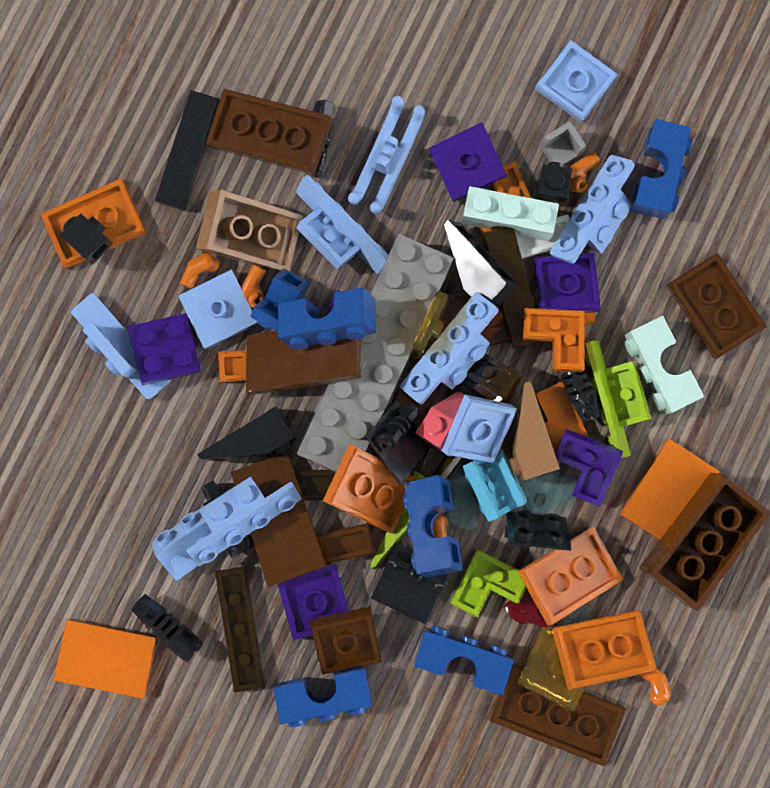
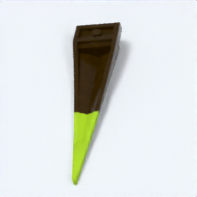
M485 353L467 371V376L462 383L456 385L453 390L448 389L445 399L459 391L464 395L507 403V400L523 376L520 372ZM430 445L421 457L413 477L419 480L439 475L448 480L465 458L450 457ZM405 507L393 533L386 532L371 562L372 569H376L407 531V523L410 520L408 510Z

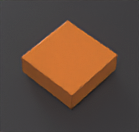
M247 350L218 352L219 379L221 383L246 381Z

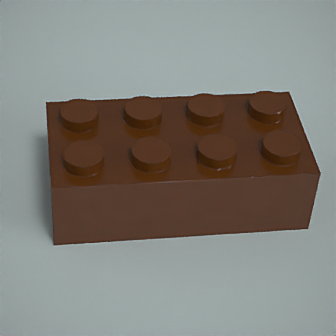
M711 472L639 569L684 605L698 611L770 516V511L726 475Z

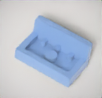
M199 510L185 515L179 524L170 530L162 531L152 542L155 557L175 581L197 567L186 550L212 533Z

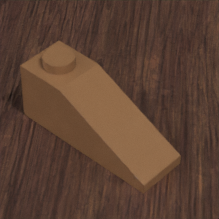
M531 381L521 386L512 447L514 458L509 459L514 476H520L521 481L560 469Z

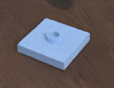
M570 40L537 83L535 90L582 123L618 74Z
M232 269L178 296L205 350L259 324L257 320L250 317L252 309L247 299H245Z
M464 395L441 451L449 456L494 463L517 408L507 403Z

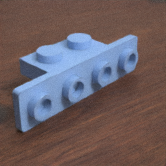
M615 155L608 157L550 250V254L553 257L574 264L586 244L593 251L603 253L632 206V203L621 190L635 167L632 160Z
M309 175L304 176L296 193L313 212L301 220L296 229L337 270L354 256L358 255L376 274H379L389 256L385 249L377 244L365 232L364 228L356 223L344 211L343 207L323 190L318 182L314 181Z
M478 292L474 293L400 384V388L416 402L423 404L441 382L452 390L456 385L462 383L471 366L485 355L490 342L480 333L498 313L499 309Z
M91 293L71 310V314L84 327L83 332L88 336L85 340L87 345L96 354L101 351L108 359L105 365L115 376L121 374L127 377L146 399L151 400L170 383V380L144 386L141 385L128 331L95 294Z
M250 476L199 509L200 514L212 533L186 550L188 555L197 566L213 561L219 553L228 547L237 545L254 530L263 528L280 513L292 509L301 500L298 491L293 483L289 482L265 498Z

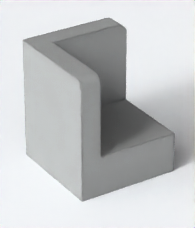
M571 121L546 135L540 147L550 162H559L566 165L581 156L586 145Z

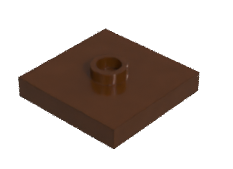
M370 607L310 619V627L322 675L382 662Z

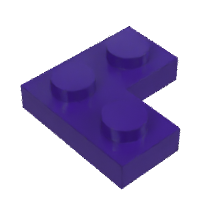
M565 429L555 456L558 461L582 470L572 496L600 507L623 451Z

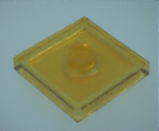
M440 291L436 292L412 345L414 356L422 358L427 352L433 337L438 339L445 324L441 319L448 306L449 295Z
M542 627L517 683L570 711H575L584 687L568 690L553 631Z

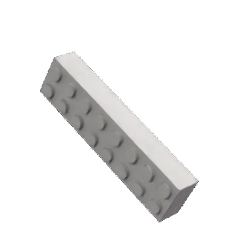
M398 234L371 292V295L375 298L376 333L365 335L361 339V378L329 383L297 455L336 473L349 444L368 453L371 444L365 437L387 411L411 356L436 305V301L452 270L453 257Z

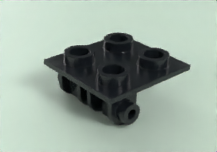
M396 399L365 438L401 485L430 445L415 433L418 428L413 422L419 418V408L415 404L401 406Z
M524 510L506 513L507 526H505L504 538H508L510 545L571 551L566 517L553 513L546 515L531 514Z
M396 543L371 599L426 624L436 600L448 580L449 573L433 577L417 574L411 562V554L414 551Z

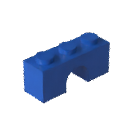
M655 119L649 128L643 155L658 160L662 166L663 174L659 178L642 176L637 181L630 211L660 219H665L671 212H675L679 201V195L675 194L677 184L682 183L686 171V166H682L684 155L688 156L693 138H689L691 127L660 119Z
M363 287L335 292L332 311L320 319L319 309L306 298L278 304V338L291 349L303 350L308 348V345L319 343L331 345L336 343V340L346 338L358 340L364 338L365 335L376 333L375 298Z
M437 475L404 483L406 492L403 494V503L409 513L410 522L407 523V532L413 542L414 552L411 554V562L414 570L417 571V574L425 577L463 571L458 540L449 536L436 538L433 532V524L437 516L443 512L454 510L449 480Z
M433 625L431 630L424 628L413 662L414 667L444 676L446 667L452 659L467 657L474 663L472 685L503 696L514 661L510 655H507L508 649L493 644L488 649L479 646L478 639L466 635H461V639L449 636V630Z
M365 666L335 672L336 690L327 698L313 696L308 690L306 677L275 683L273 689L280 725L288 723L289 727H298L307 723L306 719L318 717L319 721H327L336 718V713L348 711L349 715L366 712V707L372 706V699Z

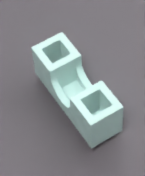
M469 186L461 224L491 229L493 226L509 227L520 231L521 236L549 241L554 233L559 204Z
M663 316L625 335L627 339L625 341L626 349L631 357L637 358L641 366L638 368L639 374L645 384H650L654 392L652 399L659 411L663 410L665 415L670 414L704 397L691 370L679 375H672L663 369L660 362L662 352L667 347L677 343Z

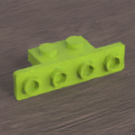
M599 341L586 342L585 360L587 365L592 367L595 377L592 379V384L596 395H600L603 406L600 408L601 418L605 425L608 424L611 434L608 438L609 446L622 450L621 458L631 456L623 426L651 419L636 362L631 361L607 368Z

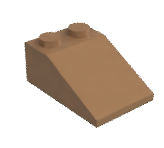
M225 190L211 191L196 250L277 271H282L283 269L290 271L299 235L296 227L303 219V215Z

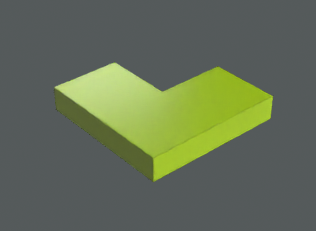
M476 549L450 604L475 617H479L491 590L519 604L526 586L518 573V569Z

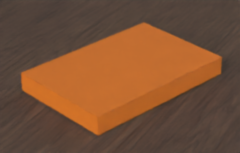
M122 178L40 214L65 269L86 260L60 236L64 231V224L70 218L77 217L80 213L88 220L93 216L106 228L102 233L113 243L108 250L147 234Z
M666 439L619 515L660 540L710 473L719 474L720 471L671 439Z
M349 444L323 502L392 534L405 507L403 503V494L406 492L404 483L417 479L408 475L400 485L382 460Z
M594 526L570 539L571 551L553 549L518 570L521 579L547 625H553L624 580Z
M640 610L552 629L568 690L657 670Z
M67 619L53 681L143 699L146 695L158 637Z

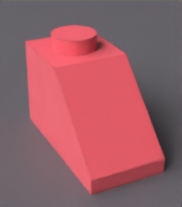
M458 391L432 406L415 433L429 445L441 451L464 394Z

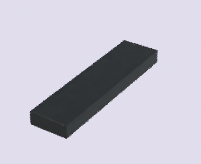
M190 90L155 198L156 203L185 211L206 147L205 142L220 101L219 98Z

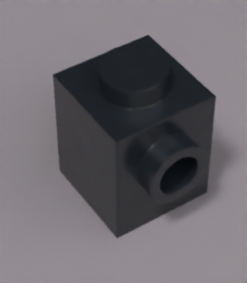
M549 162L548 165L543 164L538 173L535 199L564 206L569 197L573 169L565 168V164L559 162Z
M81 213L77 217L70 218L64 224V231L60 234L65 241L92 265L113 244L102 233L106 228L92 216L88 220Z

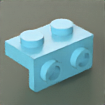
M499 449L494 463L474 460L463 466L466 481L473 488L478 499L479 509L486 516L488 522L527 503L503 449Z

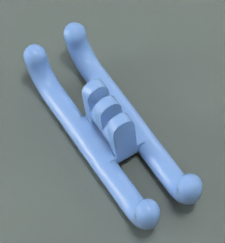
M400 96L393 97L388 115L353 192L348 196V201L353 205H357L362 200L375 170L386 174L374 202L370 205V210L373 214L381 213L385 207L425 115V108L422 105H417L414 108L410 123L398 147V140L392 137L391 134L403 107V99Z

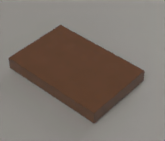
M718 252L666 285L714 360L767 327Z

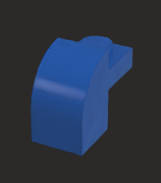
M283 269L273 278L266 297L254 307L250 317L257 320L262 327L278 331V304L303 299L310 282Z

